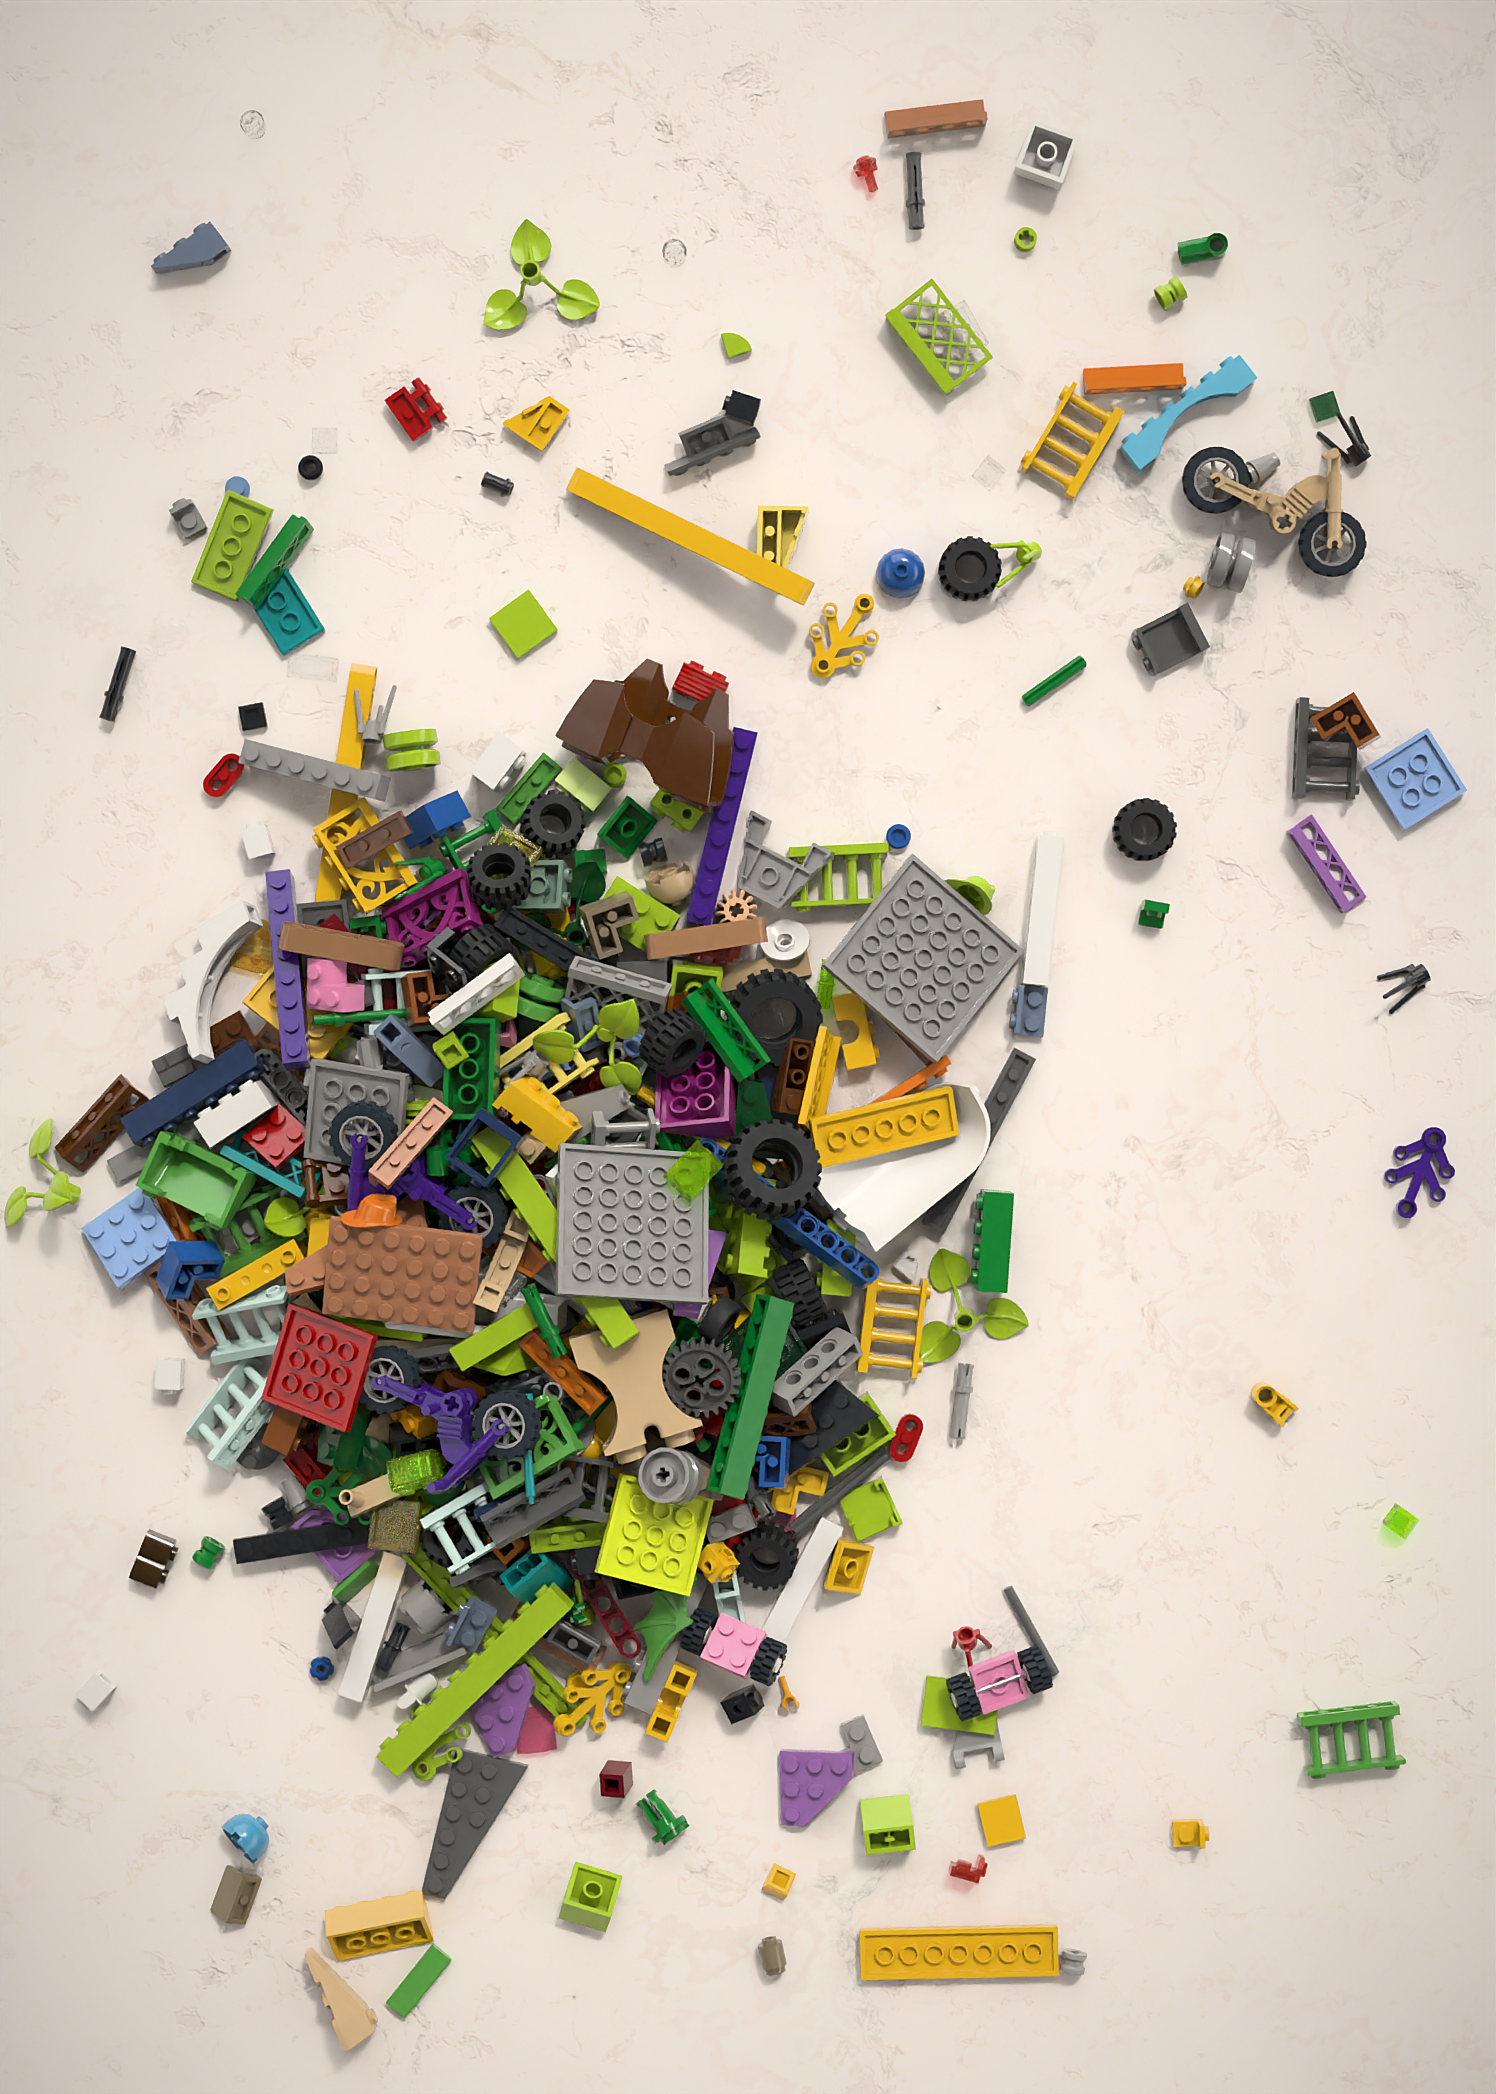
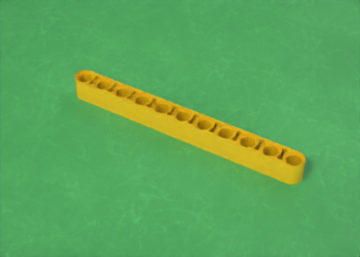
M576 467L566 487L567 491L803 606L815 585L814 582L578 467Z
M354 663L351 665L336 763L363 770L367 743L362 741V734L357 733L358 720L354 690H359L363 722L366 724V721L371 718L377 667ZM332 788L327 820L358 801L359 795ZM356 812L341 821L351 828L355 822ZM332 827L327 833V838L331 843L336 844L339 842V837L334 834L340 833L346 837L348 832L341 827ZM324 847L322 849L314 902L343 900L344 888L338 879L342 875L337 868L332 870L325 859L328 853ZM333 850V852L335 853V855L341 863V856L339 855L338 851Z

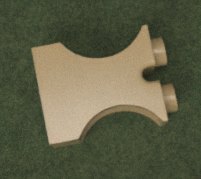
M664 1305L630 1315L629 1317L640 1331V1334L617 1350H614L612 1346L609 1348L605 1346L599 1337L603 1332L598 1326L568 1335L578 1369L591 1373L600 1379L610 1390L614 1398L616 1408L615 1422L608 1439L602 1447L605 1457L616 1454L618 1464L635 1461L647 1455L644 1445L647 1443L644 1431L648 1426L658 1428L661 1438H664L666 1448H674L694 1441L696 1438L693 1428L703 1426L700 1417L696 1418L695 1414L692 1413L686 1415V1410H679L677 1404L672 1403L663 1385V1360L669 1346L675 1340L670 1318Z

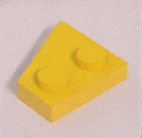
M548 396L539 401L538 404L526 408L513 418L505 420L503 426L543 452L570 413V409L551 396Z

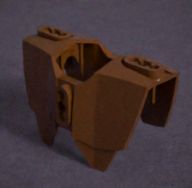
M649 658L642 662L624 681L615 680L612 682L593 679L575 702L555 735L563 741L561 745L563 748L606 766L631 756L643 762L653 779V783L661 791L670 794V797L706 813H710L713 806L719 807L723 804L729 780L735 733L729 728V694L715 688L706 698L696 703L692 710L678 707L668 700L669 690L664 679L663 664ZM675 717L676 720L670 722V719Z

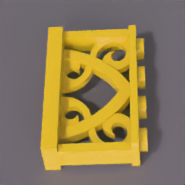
M365 797L314 827L313 831L315 834L312 838L319 849L324 847L327 851L328 856L325 859L332 870L337 868L342 875L338 879L345 891L350 889L354 894L355 898L352 899V902L359 912L364 910L367 915L416 884L417 880L408 866H395V862L404 861L394 844L377 854L374 862L376 873L363 871L355 867L347 869L342 858L341 863L333 852V850L337 851L336 846L356 836L359 831L361 833L380 822ZM357 810H360L362 813L351 828L341 821ZM337 826L345 829L348 832L346 837L340 833L334 834L339 837L338 843L333 844L328 840L327 833L330 828ZM382 859H387L390 862V866L383 867L385 872L381 873L379 863ZM349 875L361 879L356 887ZM399 878L404 880L405 883L386 894L385 881ZM374 882H379L381 888L379 896L374 900L365 898L362 894L363 887L369 886L372 893L375 888Z

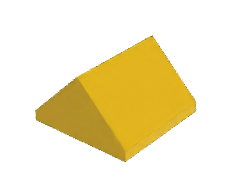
M840 1536L834 1546L824 1580V1588L832 1591L861 1594L874 1547Z

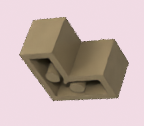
M624 891L579 907L593 954L598 959H603L623 952L616 928L639 920L633 897Z

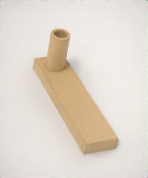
M432 1454L352 1490H343L339 1495V1500L342 1504L347 1505L350 1516L354 1518L427 1486L428 1483L442 1479L436 1457Z

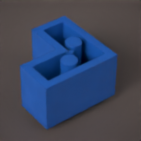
M458 790L428 802L406 816L414 832L404 838L409 850L417 846L423 849L434 843L432 838L437 840L443 835L448 834L447 830L450 829L451 832H455L465 826L463 822L470 818L471 815Z
M169 1241L156 1277V1282L165 1299H188L195 1280L219 1278L225 1259L215 1241Z
M761 1436L755 1455V1463H760L759 1487L788 1490L791 1439L787 1437Z

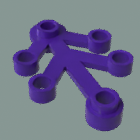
M1438 1127L1427 1128L1422 1133L1420 1140L1406 1146H1396L1393 1150V1156L1397 1160H1406L1409 1154L1424 1149L1420 1159L1397 1169L1389 1168L1384 1172V1179L1388 1183H1396L1400 1178L1415 1172L1404 1199L1399 1200L1396 1204V1212L1403 1218H1412L1416 1214L1417 1205L1414 1201L1424 1176L1430 1187L1429 1195L1433 1201L1441 1202L1446 1197V1192L1440 1187L1430 1163L1433 1154H1435L1440 1165L1439 1175L1442 1178L1450 1179L1455 1174V1169L1450 1165L1443 1149L1446 1144V1135ZM1434 1134L1437 1136V1142L1431 1144L1429 1137ZM1400 1148L1405 1150V1155L1402 1158L1397 1155V1151ZM1445 1167L1451 1169V1173L1448 1176L1443 1174ZM1394 1171L1396 1178L1391 1181L1388 1179V1173ZM1435 1190H1440L1442 1193L1439 1199H1436L1433 1195ZM1405 1203L1410 1207L1406 1213L1401 1210L1402 1205Z

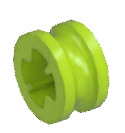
M1029 227L1019 229L1014 238V245L1022 252L1032 250L1037 242L1036 232ZM1023 234H1028V238L1032 239V242L1029 241L1028 245H1024V242L1019 240V237L1022 238Z

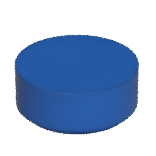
M902 824L891 826L886 833V841L894 849L906 847L911 840L909 829Z

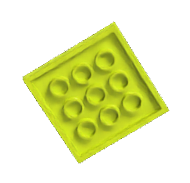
M620 1473L595 1572L690 1596L714 1500L696 1495L690 1502L683 1505L657 1503L643 1493L637 1477Z

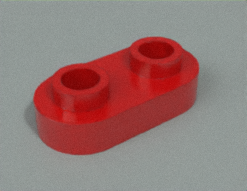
M234 753L224 755L204 778L203 788L209 796L215 798L224 796L244 773L245 765L238 763L239 755ZM231 762H236L237 769L234 771L229 770ZM215 781H220L221 787L218 790L213 789L212 785Z
M909 1413L900 1418L895 1430L896 1436L892 1438L889 1445L890 1455L895 1461L906 1462L912 1458L923 1431V1423L919 1416ZM910 1421L915 1423L913 1430L906 1429V1424ZM898 1445H905V1452H897Z

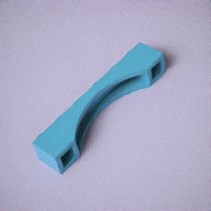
M1240 354L1234 359L1230 355L1219 364L1221 369L1215 374L1212 371L1208 372L1200 379L1201 385L1195 389L1192 386L1180 395L1182 399L1178 403L1170 402L1160 410L1162 412L1160 417L1156 420L1153 417L1149 418L1141 425L1142 431L1137 435L1132 432L1121 441L1124 445L1121 446L1119 451L1136 473H1139L1160 455L1162 442L1168 429L1183 412L1209 399L1236 397L1256 381L1258 377Z

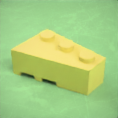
M758 506L757 555L789 569L810 511L808 506Z

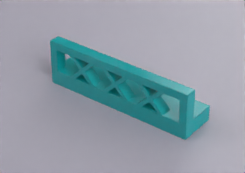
M240 1129L231 1147L224 1144L220 1154L302 1199H305L307 1196V1189L302 1186L299 1176L304 1173L302 1170L298 1171L297 1166L301 1168L302 1162L292 1158L289 1161L291 1162L293 1173L284 1176L281 1173V1169L276 1171L270 1168L272 1166L269 1163H261L260 1155L254 1149L247 1153L238 1150L244 1140L243 1136L247 1133L246 1131ZM315 1173L316 1187L323 1177L322 1173Z

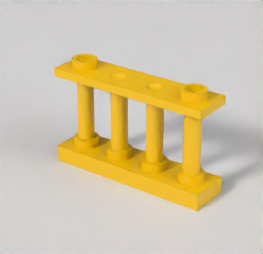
M1074 381L1070 388L1066 385L1064 386L1058 397L1062 401L1033 451L1027 450L1020 462L1024 465L1021 470L1023 473H1026L1029 466H1032L1064 485L1063 488L1067 490L1064 497L1071 501L1076 496L1125 412L1118 407L1114 409L1113 413L1109 410L1105 412L1073 393L1077 386V383ZM1067 401L1101 420V424L1104 425L1101 433H1092L1061 415L1060 413ZM1054 423L1089 442L1088 445L1092 448L1088 455L1084 453L1080 455L1048 436ZM1042 444L1076 463V467L1079 468L1076 476H1067L1036 458L1035 456Z
M292 1239L206 1289L217 1309L220 1310L282 1275L286 1269L306 1258L308 1247L303 1239L298 1242Z
M878 1276L874 1282L865 1288L859 1344L863 1355L856 1360L855 1370L857 1372L867 1373L868 1367L872 1368V1365L909 1369V1377L917 1378V1373L922 1372L923 1359L919 1358L924 1311L926 1299H930L932 1288L931 1284H928V1279L921 1278L920 1286L884 1282ZM881 1291L918 1295L917 1310L880 1306L879 1303H876L877 1293L881 1294ZM878 1316L916 1320L914 1335L877 1331V1328H873V1320L878 1318ZM884 1341L913 1345L911 1360L875 1356L874 1353L870 1352L871 1343Z

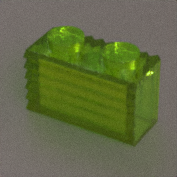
M429 1449L386 1461L391 1491L398 1493L400 1496H408L415 1493L414 1489L423 1487V1490H427L428 1483L440 1481L444 1477L440 1452Z

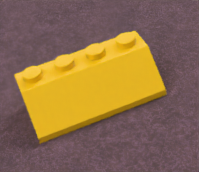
M422 1890L409 1891L397 1896H385L373 1901H361L349 1906H336L333 1909L325 1910L326 1937L337 1962L434 1942L428 1907Z

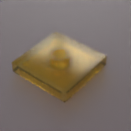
M393 1500L373 1509L368 1549L418 1553L423 1503Z

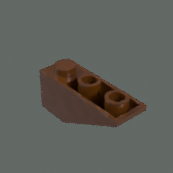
M789 1038L773 1085L770 1110L800 1115L811 1066L814 1041Z

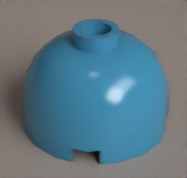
M238 1814L221 1826L223 1832L233 1845L243 1853L246 1852L243 1856L251 1863L257 1862L266 1852L269 1845V1835L266 1829L269 1826L260 1816L255 1819L250 1814Z

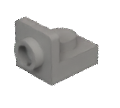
M179 499L172 504L173 508L169 509L170 514L173 516L186 540L208 528L194 501L191 499Z

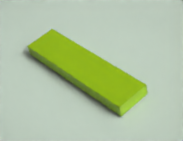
M526 1302L452 1346L449 1351L461 1370L464 1371L538 1327Z

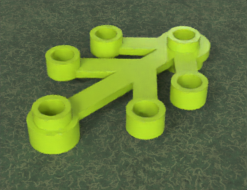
M419 1704V1705H415V1706L412 1707V1709H411V1716H412V1718L415 1717V1715L413 1714V1712L420 1706V1704ZM466 1723L459 1724L455 1727V1730L441 1735L425 1750V1753L423 1752L414 1761L412 1770L415 1777L422 1781L429 1780L435 1776L438 1767L449 1762L461 1760L463 1753L459 1747H451L446 1751V1754L436 1758L434 1756L437 1748L457 1739L468 1738L471 1734L470 1726ZM461 1727L466 1729L464 1736L460 1734L459 1730ZM452 1750L457 1752L456 1759H453L451 1756ZM422 1764H425L427 1767L425 1773L421 1771Z

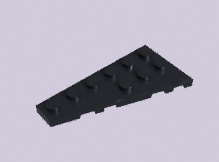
M835 1379L812 1401L811 1415L817 1427L816 1433L787 1437L791 1439L789 1477L791 1478L797 1474V1471L807 1464L813 1463L839 1445L843 1439L862 1429V1426L869 1421L879 1417L880 1414ZM806 1420L794 1422V1424L799 1426L807 1425ZM779 1425L776 1430L783 1429V1426ZM755 1463L751 1474L759 1485L760 1463ZM764 1488V1490L766 1491L767 1494H768L769 1492H771L772 1490H774V1489ZM745 1494V1498H744V1499H745L746 1501H748V1500H747L748 1496H747V1494Z

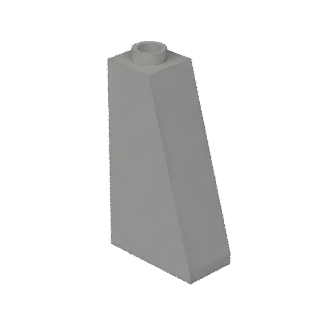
M623 1084L560 1101V1106L566 1111L573 1113L578 1118V1123L582 1126L581 1130L569 1144H574L582 1137L591 1133L592 1111H602L604 1120L610 1121L630 1108L629 1094L624 1089ZM550 1149L546 1156L551 1158L557 1155L558 1152L555 1153Z

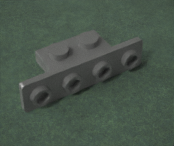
M722 414L679 432L678 435L686 456L664 466L669 476H679L695 465L703 466L711 461L710 459L716 456H727L735 448L750 446L761 436L756 427L732 435L727 419Z

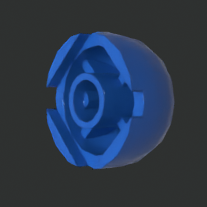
M904 548L890 550L878 562L875 573L877 584L884 593L894 598L910 597L918 592L924 582V563L911 550Z

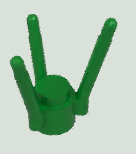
M430 856L422 859L395 862V866L422 864V867L419 869V875L422 880L396 895L394 899L397 901L406 895L410 896L429 883L444 876L445 868L439 859L431 860Z

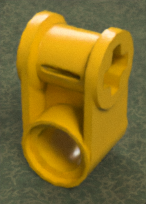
M1257 1383L1251 1389V1397L1254 1402L1263 1408L1282 1427L1285 1426L1284 1422L1293 1411H1298L1299 1409L1283 1394L1281 1395L1267 1383ZM1268 1389L1269 1397L1264 1401H1260L1258 1397L1260 1391Z

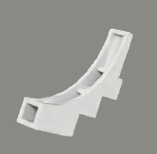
M244 900L238 901L195 929L198 936L197 942L202 950L179 964L182 971L181 978L186 986L163 999L167 1018L181 1025L180 1030L186 1038L189 1055L193 1059L206 1064L215 1059L210 1042L209 1022L216 986L234 953L251 935L263 927L256 906Z

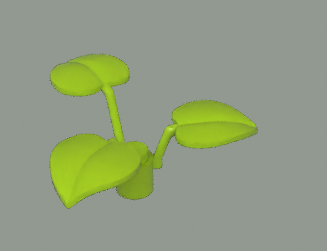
M525 219L516 230L510 248L513 260L516 264L521 265L520 274L523 280L520 282L519 296L516 297L515 293L509 289L495 291L487 301L483 323L485 326L496 330H508L519 326L527 315L526 306L520 302L524 296L525 286H536L541 282L561 296L557 301V308L560 314L569 320H580L597 311L600 307V301L594 289L582 280H567L563 285L562 292L543 276L537 262H543L548 258L552 248L551 241L542 229L535 226L530 220Z
M634 999L603 1007L598 1015L599 1025H594L592 1030L577 1044H574V1037L570 1033L562 1030L545 1031L533 1037L534 1045L547 1060L557 1064H564L573 1060L575 1056L574 1050L579 1049L589 1038L597 1033L600 1040L604 1042L610 1041V1066L602 1067L600 1070L602 1084L606 1088L623 1084L624 1089L627 1090L629 1095L638 1094L642 1082L638 1068L628 1062L614 1063L616 1036L621 1039H629L634 1037L639 1029V1013Z
M52 1118L42 1123L34 1132L29 1143V1156L31 1158L37 1157V1160L51 1171L55 1177L52 1179L46 1194L26 1193L24 1186L16 1188L11 1193L4 1211V1221L8 1228L9 1226H14L22 1219L27 1208V1199L30 1197L43 1198V1209L46 1211L58 1209L66 1204L74 1205L80 1197L81 1188L69 1183L67 1173L63 1171L58 1172L43 1159V1154L48 1151L52 1139Z
M323 1183L318 1195H325ZM288 1197L277 1198L267 1209L264 1225L278 1236H297L307 1226V1221L302 1214L311 1208L306 1206L299 1210V1205L295 1200Z
M944 1248L939 1249L935 1253L929 1269L930 1280L933 1286L941 1292L947 1291L950 1288L953 1289L958 1310L954 1315L955 1325H951L948 1328L942 1321H932L922 1328L920 1358L923 1359L924 1363L942 1361L954 1355L960 1347L961 1338L958 1333L952 1330L970 1331L975 1323H978L984 1317H986L984 1321L986 1331L990 1336L997 1339L1009 1338L1029 1326L1024 1311L1015 1302L1007 1298L1000 1297L990 1300L987 1305L988 1313H982L976 1317L969 1308H963L956 1286L964 1285L969 1279L970 1266L967 1260L960 1254Z

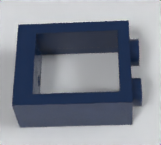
M480 1108L445 1158L450 1161L448 1166L459 1174L464 1171L471 1176L468 1181L479 1189L483 1186L490 1189L526 1139L489 1111ZM483 1123L512 1143L487 1178L459 1158V1155Z

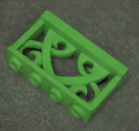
M543 1394L533 1400L537 1411L548 1410L553 1415V1424L549 1430L545 1429L548 1424V1417L544 1421H540L542 1422V1429L539 1432L541 1436L534 1447V1479L585 1449L581 1440H578L556 1395L547 1396ZM516 1413V1419L520 1421V1416ZM558 1426L561 1432L563 1433L567 1441V1444H564L562 1440H560L555 1434H553L558 1428ZM513 1434L509 1436V1443L514 1441L515 1436ZM474 1436L472 1437L473 1443L478 1441ZM545 1441L548 1442L544 1445V1447L549 1449L547 1455H543L540 1451ZM521 1456L509 1460L499 1459L491 1461L486 1459L479 1466L490 1488L489 1492L493 1499L505 1497L525 1485L524 1460ZM510 1462H520L521 1470L516 1472L514 1469L516 1464L510 1465ZM491 1466H499L501 1484Z

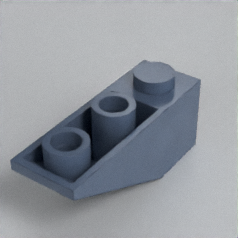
M211 221L207 224L204 222L199 224L193 230L194 233L187 239L185 237L179 239L173 245L174 248L167 254L165 252L159 254L153 260L154 263L151 265V268L156 274L210 266L229 253L231 249Z
M390 1014L373 1031L381 1042L430 1088L444 1076V1064L399 1017Z

